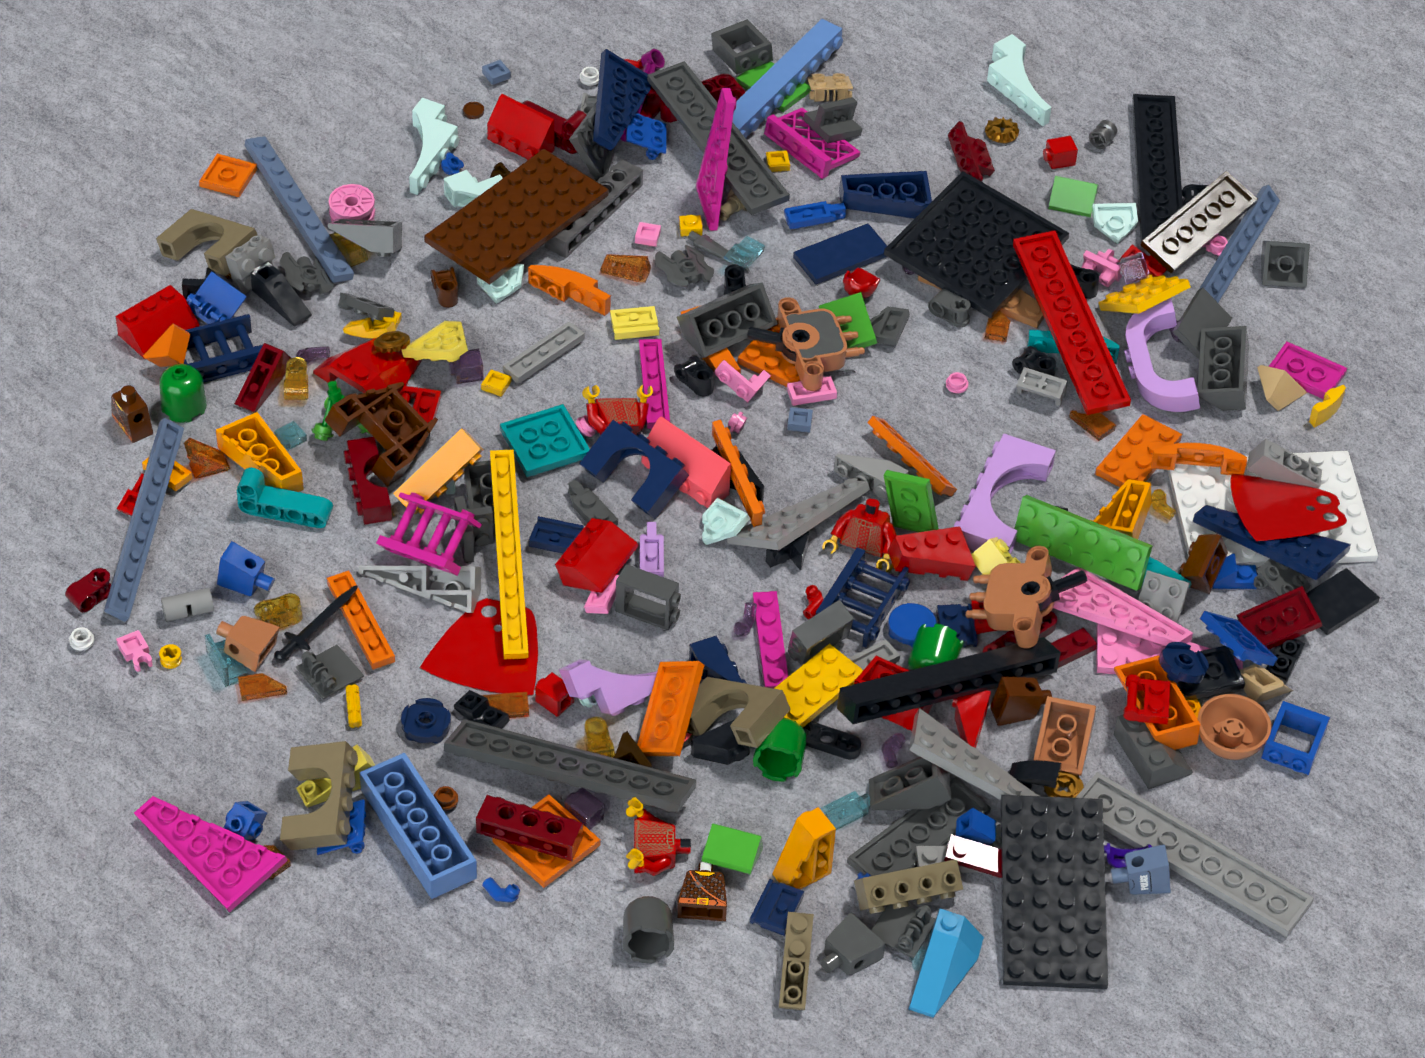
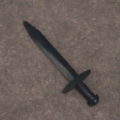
M355 585L341 594L298 635L285 632L284 635L289 643L280 651L274 653L275 661L285 663L287 661L286 658L297 648L309 651L311 648L305 640L350 599L358 586Z

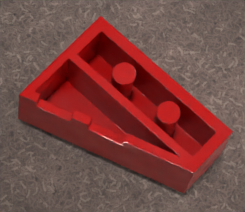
M960 526L898 535L894 537L888 549L895 571L899 572L905 566L909 568L908 573L921 575L932 573L939 574V577L942 578L954 576L960 577V580L968 581L976 567Z

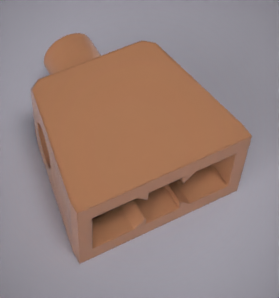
M241 616L234 626L221 621L216 634L226 638L225 654L256 672L276 645L280 627L251 617Z

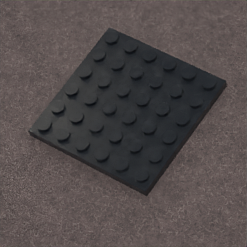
M962 171L884 249V255L940 289H946L969 300L970 307L991 319L1028 281L1013 247V239L1056 231L1063 245L1069 239V232Z

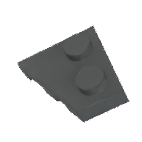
M887 306L878 316L870 319L877 343L897 345L910 317L909 309Z

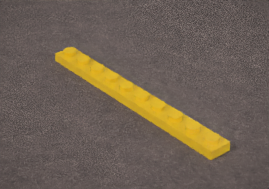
M491 450L490 464L504 659L528 658L514 450Z

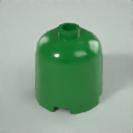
M175 364L167 368L159 380L162 413L168 415L171 421L179 423L191 422L193 417L199 414L203 415L207 404L203 378L200 372L187 364Z
M935 623L934 627H926V624L921 625L918 628L909 655V670L958 659L962 652L964 641H960L956 637L957 632L947 626Z
M783 718L760 746L755 749L753 766H757L762 771L763 777L781 782L786 781L787 777H798L802 771L806 749V733L802 726L794 720Z

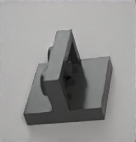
M853 97L819 104L818 110L804 113L803 120L827 143L861 136L862 128L853 120L857 101Z
M464 496L454 497V510L461 512L462 509L467 510ZM491 506L467 510L475 515L474 519L482 525L480 528L468 525L459 543L465 563L474 562V547L493 544V511ZM455 520V529L459 523L457 520Z

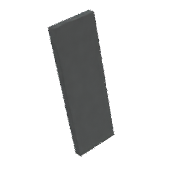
M955 777L950 781L951 800H948L941 806H935L930 809H912L847 858V863L858 873L862 872L865 875L868 872L871 876L917 867L916 846H947L951 834L956 836V821L958 817L972 808L988 815L991 807Z

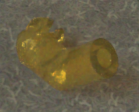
M1154 490L1151 495L1152 508L1171 520L1176 514V510L1167 505L1166 493L1163 490Z

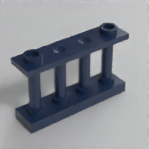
M246 314L187 329L186 331L190 334L187 349L195 347L201 361L188 364L185 359L184 364L196 368L203 378V383L251 371L263 345L253 347L248 333H252L250 315ZM239 336L244 349L231 352L226 339ZM218 342L223 355L209 358L204 345Z
M857 547L820 604L816 615L840 600L844 606L873 617L868 625L853 620L851 627L852 630L864 634L862 647L867 649L870 642L877 639L880 626L901 592H906L910 584V579L908 578L909 568L904 566L899 576H895L870 566L865 561L866 551ZM865 573L893 586L887 593L858 581L857 576ZM854 589L883 602L876 609L847 597V592Z

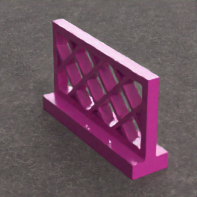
M804 108L797 109L779 118L774 114L767 117L764 135L784 150H787L790 155L821 179L828 176L829 170L860 156V151L846 140L827 143L814 130H810L811 127L804 120L796 119L800 116L804 117V113L808 112ZM795 125L807 127V129L795 128ZM810 137L821 138V140L810 139ZM825 148L836 149V152L825 150ZM839 150L848 151L849 154L841 153Z

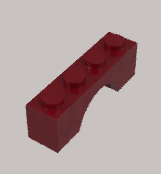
M366 437L347 440V450L343 451L345 464H350V467L347 468L349 481H354V485H351L353 498H358V502H356L357 515L362 516L364 525L392 521L391 502L387 487L374 485L367 480V477L373 473L372 468L379 458L375 438Z

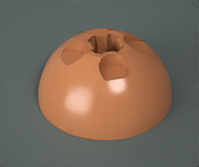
M1223 694L1215 696L1205 702L1198 713L1201 740L1212 753L1224 759L1241 760L1253 756L1263 748L1271 733V720L1265 709L1256 701L1242 695Z

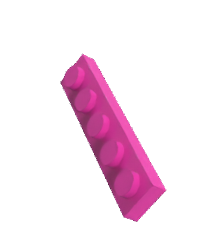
M641 339L639 340L643 393L647 395L648 387L652 386L653 388L652 395L647 398L649 407L646 421L647 429H652L657 419L661 416L670 422L662 340Z
M777 591L753 592L752 599L764 687L774 689L788 677Z

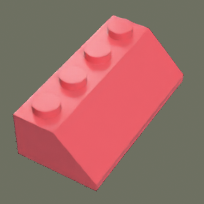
M662 416L659 417L647 439L651 441L649 445L654 448L658 445L668 453V458L673 460L675 457L685 465L683 469L689 476L680 486L679 490L688 494L700 505H704L707 508L717 498L724 500L729 496L731 463ZM642 456L641 463L650 469L649 459Z

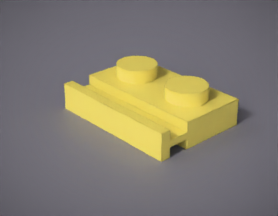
M655 306L610 310L615 340L659 336Z

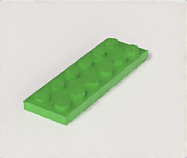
M1029 495L1022 497L1014 528L1017 530L1016 542L1031 548L1044 546L1047 548L1050 556L1138 591L1141 589L1153 545Z

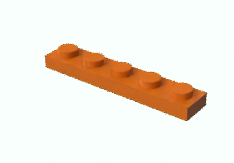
M872 416L867 423L873 428L872 432L878 438L885 439L888 442L887 447L893 452L899 453L902 456L901 460L906 465L914 467L917 470L916 475L918 477L930 479L931 489L940 496L942 494L951 497L954 495L957 489L891 425L879 417Z
M721 419L713 421L712 437L721 457L731 463L730 477L747 514L751 518L750 521L753 527L762 525L763 514H765L762 501H758L756 498L755 485L753 482H749L747 478L748 471L746 465L741 464L739 460L740 454L737 446H733L731 443L730 430L728 427H724Z
M349 570L327 578V585L335 600L341 594L357 585ZM357 588L340 609L372 670L394 663L395 655L359 588Z

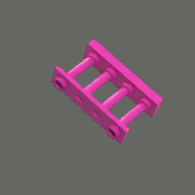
M400 492L399 497L408 502L406 510L394 535H390V538L380 535L376 544L396 555L458 576L461 567L453 562L455 551L467 526L471 525L480 528L482 524L474 519L475 515L467 510L462 509L461 512L425 501L424 497L414 492H411L410 495ZM417 507L424 509L425 511L411 540L407 541L406 544L403 543L402 538ZM433 514L442 515L428 546L424 547L423 550L420 549V541ZM450 520L459 521L445 552L441 553L440 556L437 555L436 549Z

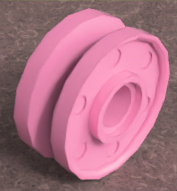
M347 184L336 188L330 194L328 202L331 221L335 219L374 220L375 199L373 193L368 188L357 184Z

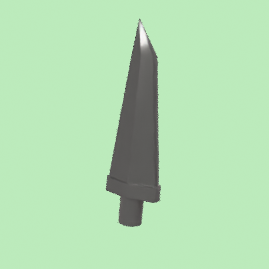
M694 231L689 233L688 239L694 242L693 246L750 271L742 259L712 240L706 234L700 236Z

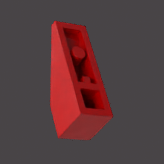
M986 690L955 698L952 702V707L956 708L954 719L959 736L974 748L977 746L987 714L991 691Z

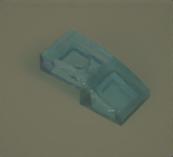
M746 235L739 244H734L724 256V260L739 265L744 269L764 252L765 245Z

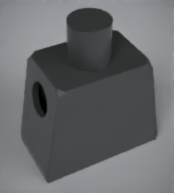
M849 913L826 938L824 948L826 957L821 960V966L828 973L839 967L847 975H853L883 959L885 943L853 913Z

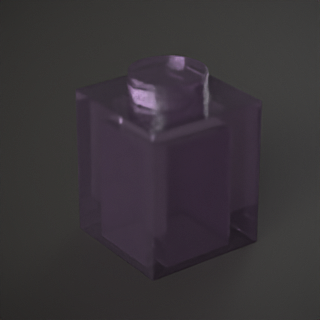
M1143 252L1122 258L1119 262L1126 285L1145 279L1149 274Z
M479 348L468 350L460 356L459 360L449 362L450 375L455 376L457 384L484 380L483 362Z
M581 787L577 792L569 794L564 801L565 809L589 830L604 819V804L585 788Z

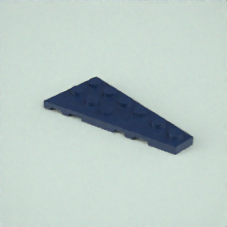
M608 49L601 53L593 141L611 151L619 142L625 128L630 124V120L635 116L645 96L651 90V85L647 81V73Z
M1208 505L1202 507L1193 517L1194 523L1316 581L1349 552L1351 546L1349 543L1315 534L1256 541L1245 528L1238 513Z

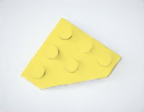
M444 321L410 343L406 349L401 350L404 358L454 362L459 360L460 356L468 351L462 323L458 321Z

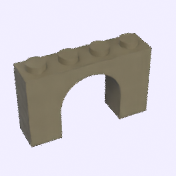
M190 209L161 233L156 240L162 256L177 261L195 246L203 242L218 240L204 252L208 268L217 274L227 276L230 271L225 256L258 234L255 228Z
M706 677L699 685L687 732L693 733L694 736H699L722 714L733 709L745 708L732 722L730 727L738 744L758 748L778 722L790 711V706L783 690Z
M346 741L291 747L288 771L299 781L321 778L331 779L332 788L329 798L318 810L309 814L282 817L280 841L290 850L347 844V835L350 833L349 817L350 811L353 808L352 789L355 787L354 771L355 765L358 762V755Z

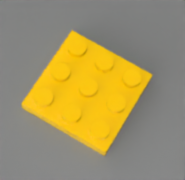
M1146 275L1141 277L1140 282L1136 284L1131 283L1123 286V290L1120 292L1107 294L1105 296L1106 299L1098 302L1101 311L1140 314L1191 288L1188 279H1179L1178 276L1166 278L1164 275L1158 277Z

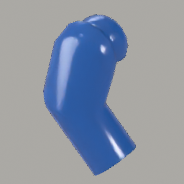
M492 877L487 878L482 884L490 896L499 902H514L518 899L520 893L519 887L515 884H509L506 888H500Z

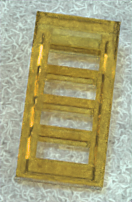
M336 232L329 234L350 267L368 260L365 248Z

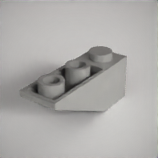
M1264 439L1249 452L1247 470L1263 479L1313 488L1321 486L1322 469L1268 439Z
M843 454L835 456L834 472L847 479L856 478L859 481H868L869 491L887 501L888 497L883 476L886 470L904 474L909 473L908 470L890 460Z

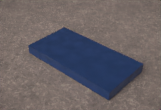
M867 223L794 251L793 258L814 284L817 285L845 274L847 271H853L856 268L886 258L884 249L887 245Z

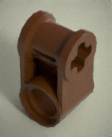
M453 266L447 270H431L432 286L436 292L439 304L446 308L457 305L458 284Z

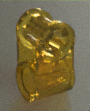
M294 357L287 361L284 380V400H308L307 364L300 357Z
M293 593L261 601L254 607V613L259 617L260 621L267 623L270 621L271 624L280 628L298 624L303 618L300 598Z
M591 717L586 720L584 727L586 751L614 758V746L605 720L600 717Z

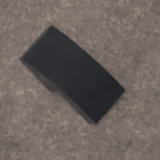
M1293 639L1278 645L1273 652L1278 659L1273 666L1267 665L1266 670L1288 681L1304 650L1305 643Z
M471 690L454 704V709L469 721L500 729L510 721L508 713L490 706L488 698Z
M1041 760L1014 762L1011 765L1009 774L1030 790L1032 784L1056 788L1061 771V763Z

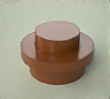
M449 786L440 787L434 794L435 799L445 811L455 808L458 804V794Z

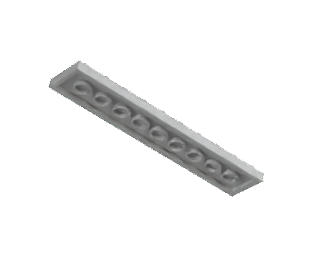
M1098 772L1076 797L1103 799L1104 831L1135 849L1145 847L1147 844H1150L1152 847L1165 844L1169 869L1285 937L1290 934L1313 903L1314 897Z

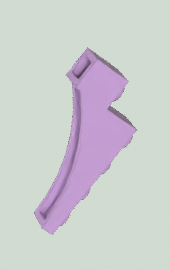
M582 659L559 669L570 697L582 700L594 694L601 713L611 714V716L623 713L625 711L624 708L631 704L634 706L643 703L646 700L645 697L651 695L657 671L635 675L616 674L592 666L589 660Z

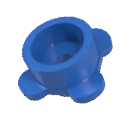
M448 152L445 155V160L441 161V167L446 174L454 175L459 173L460 168L464 167V163L458 157Z

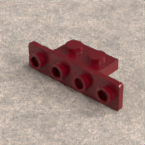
M958 121L948 133V138L960 173L964 171L982 182V174L990 177L995 171L986 143L979 138L975 139L968 136L964 123Z

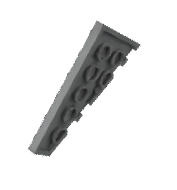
M595 103L569 140L578 152L580 159L588 167L590 174L598 181L600 177L608 173L615 147L610 151L593 141L596 114Z

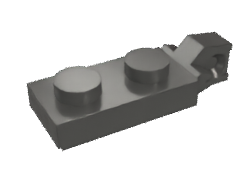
M340 292L338 306L345 310L355 308L354 312L365 315L368 313L370 318L375 320H383L384 317H393L394 308L364 297Z
M576 479L568 483V493L571 495L572 507L587 523L591 518L612 521L616 526L618 525V518L592 490L590 491L588 487L583 489V486Z

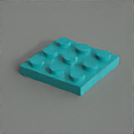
M564 404L500 424V431L510 449L514 450V456L526 477L580 461L590 450Z

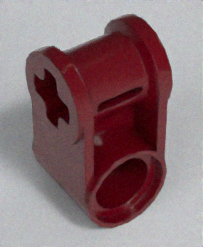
M103 568L92 570L66 589V598L80 612L90 611L95 605L108 598L111 583H109L110 573Z

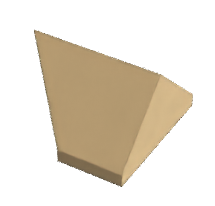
M1264 365L1257 367L1266 400L1277 411L1308 393L1285 370Z
M1255 664L1239 670L1245 681L1243 689L1247 697L1257 703L1294 691L1260 665Z

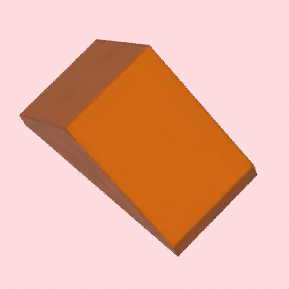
M172 324L143 357L159 367L184 364L190 338L189 332Z

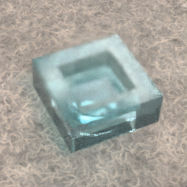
M294 421L274 431L275 436L287 451L307 441V434Z

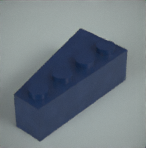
M927 171L841 175L839 196L840 202L844 203L846 209L915 219L932 202Z

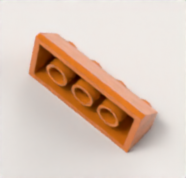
M1159 655L1114 667V671L1126 692L1125 680L1131 674L1137 675L1142 679L1170 681L1167 678V673L1160 665ZM1170 681L1168 725L1147 722L1145 724L1156 741L1177 750L1198 743L1200 723L1177 684ZM1137 690L1136 707L1143 710L1144 691Z

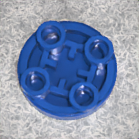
M915 603L902 604L896 607L889 615L888 635L890 638L912 647L918 628L923 624H926V627H934L935 623H937L936 617L931 610L923 605Z

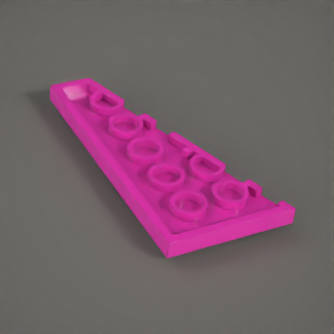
M730 88L721 89L696 182V189L709 231L718 230L724 179L728 170L727 157L733 113L736 109V98L733 97Z
M154 796L134 812L135 816L229 913L288 861L286 856L280 853L276 854L267 850L266 847L260 844L256 845L236 833L214 823L201 820L200 817L179 810L178 807Z

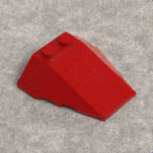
M373 338L329 357L313 370V374L327 383L340 378L360 392L366 393L367 390H379L399 382H403L404 386H407L409 378L415 373L422 359L404 358L402 350L392 353L376 351L374 346L376 338Z

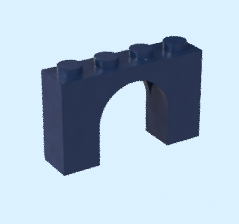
M612 420L579 464L586 472L604 483L623 459L633 455L647 457L650 462L649 475L631 501L640 510L656 519L689 476L683 469L685 465L675 457L673 460L668 458V453L658 445L655 448L649 445L651 441L644 435L639 433L636 436L633 434V429L622 421L619 424Z

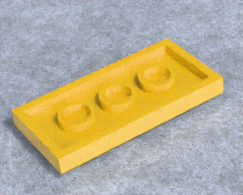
M828 644L774 688L783 690L790 706V711L784 718L796 721L803 728L838 699L840 688L854 685L855 679L861 674L863 669L831 644Z

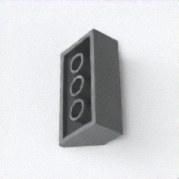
M763 282L749 284L677 316L684 338L702 358L747 339L750 327L766 330L778 324Z
M1246 326L1201 328L1198 396L1223 411L1246 410L1249 341Z

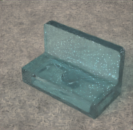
M207 634L205 635L206 652L224 686L227 687L248 679V673L244 665L225 654L224 646L226 639L214 643L211 635Z
M853 791L820 809L836 830L868 815L870 796L867 793L859 796L856 791Z

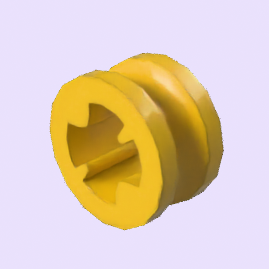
M168 644L160 649L159 657L163 667L173 669L181 664L182 656L178 646Z

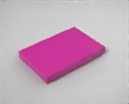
M1287 341L1268 366L1285 370L1306 392L1324 399L1325 392L1338 386L1347 372L1346 367Z

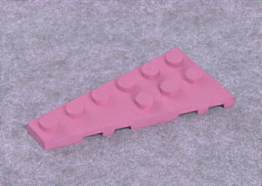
M1078 567L1063 576L1066 577L1083 570L1087 576V582L1059 593L1060 600L1054 602V609L1164 646L1171 642L1187 644L1192 640L1193 632L1087 570Z
M1096 623V673L1116 674L1114 671L1115 666L1157 655L1160 656L1166 646ZM1192 642L1187 643L1191 646L1190 650L1194 652L1210 649ZM1233 656L1238 669H1243V661Z

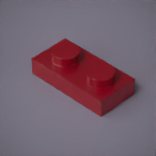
M1084 627L1051 643L1061 652L1058 668L1097 649V642Z

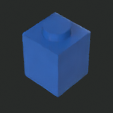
M972 808L957 818L956 836L991 845L996 838V820Z

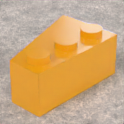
M1128 479L1112 496V501L1106 507L1103 506L1099 510V515L1093 522L1138 539L1152 503L1151 483Z
M819 807L802 813L796 819L772 873L779 883L781 882L801 890L831 874L836 828Z

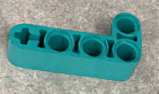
M246 468L237 486L238 507L242 512L249 515L313 528H324L333 510V503L327 498L265 486L264 475L256 468Z

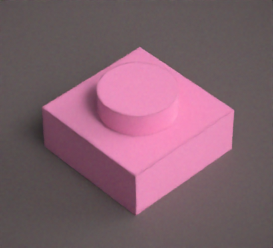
M639 222L635 243L656 247L661 233V225Z

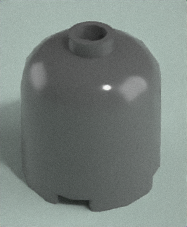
M653 896L636 898L624 910L623 951L628 952L632 960L641 963H654L656 958L662 957L665 954L666 957L670 956L674 950V930L672 913L669 906L660 898Z

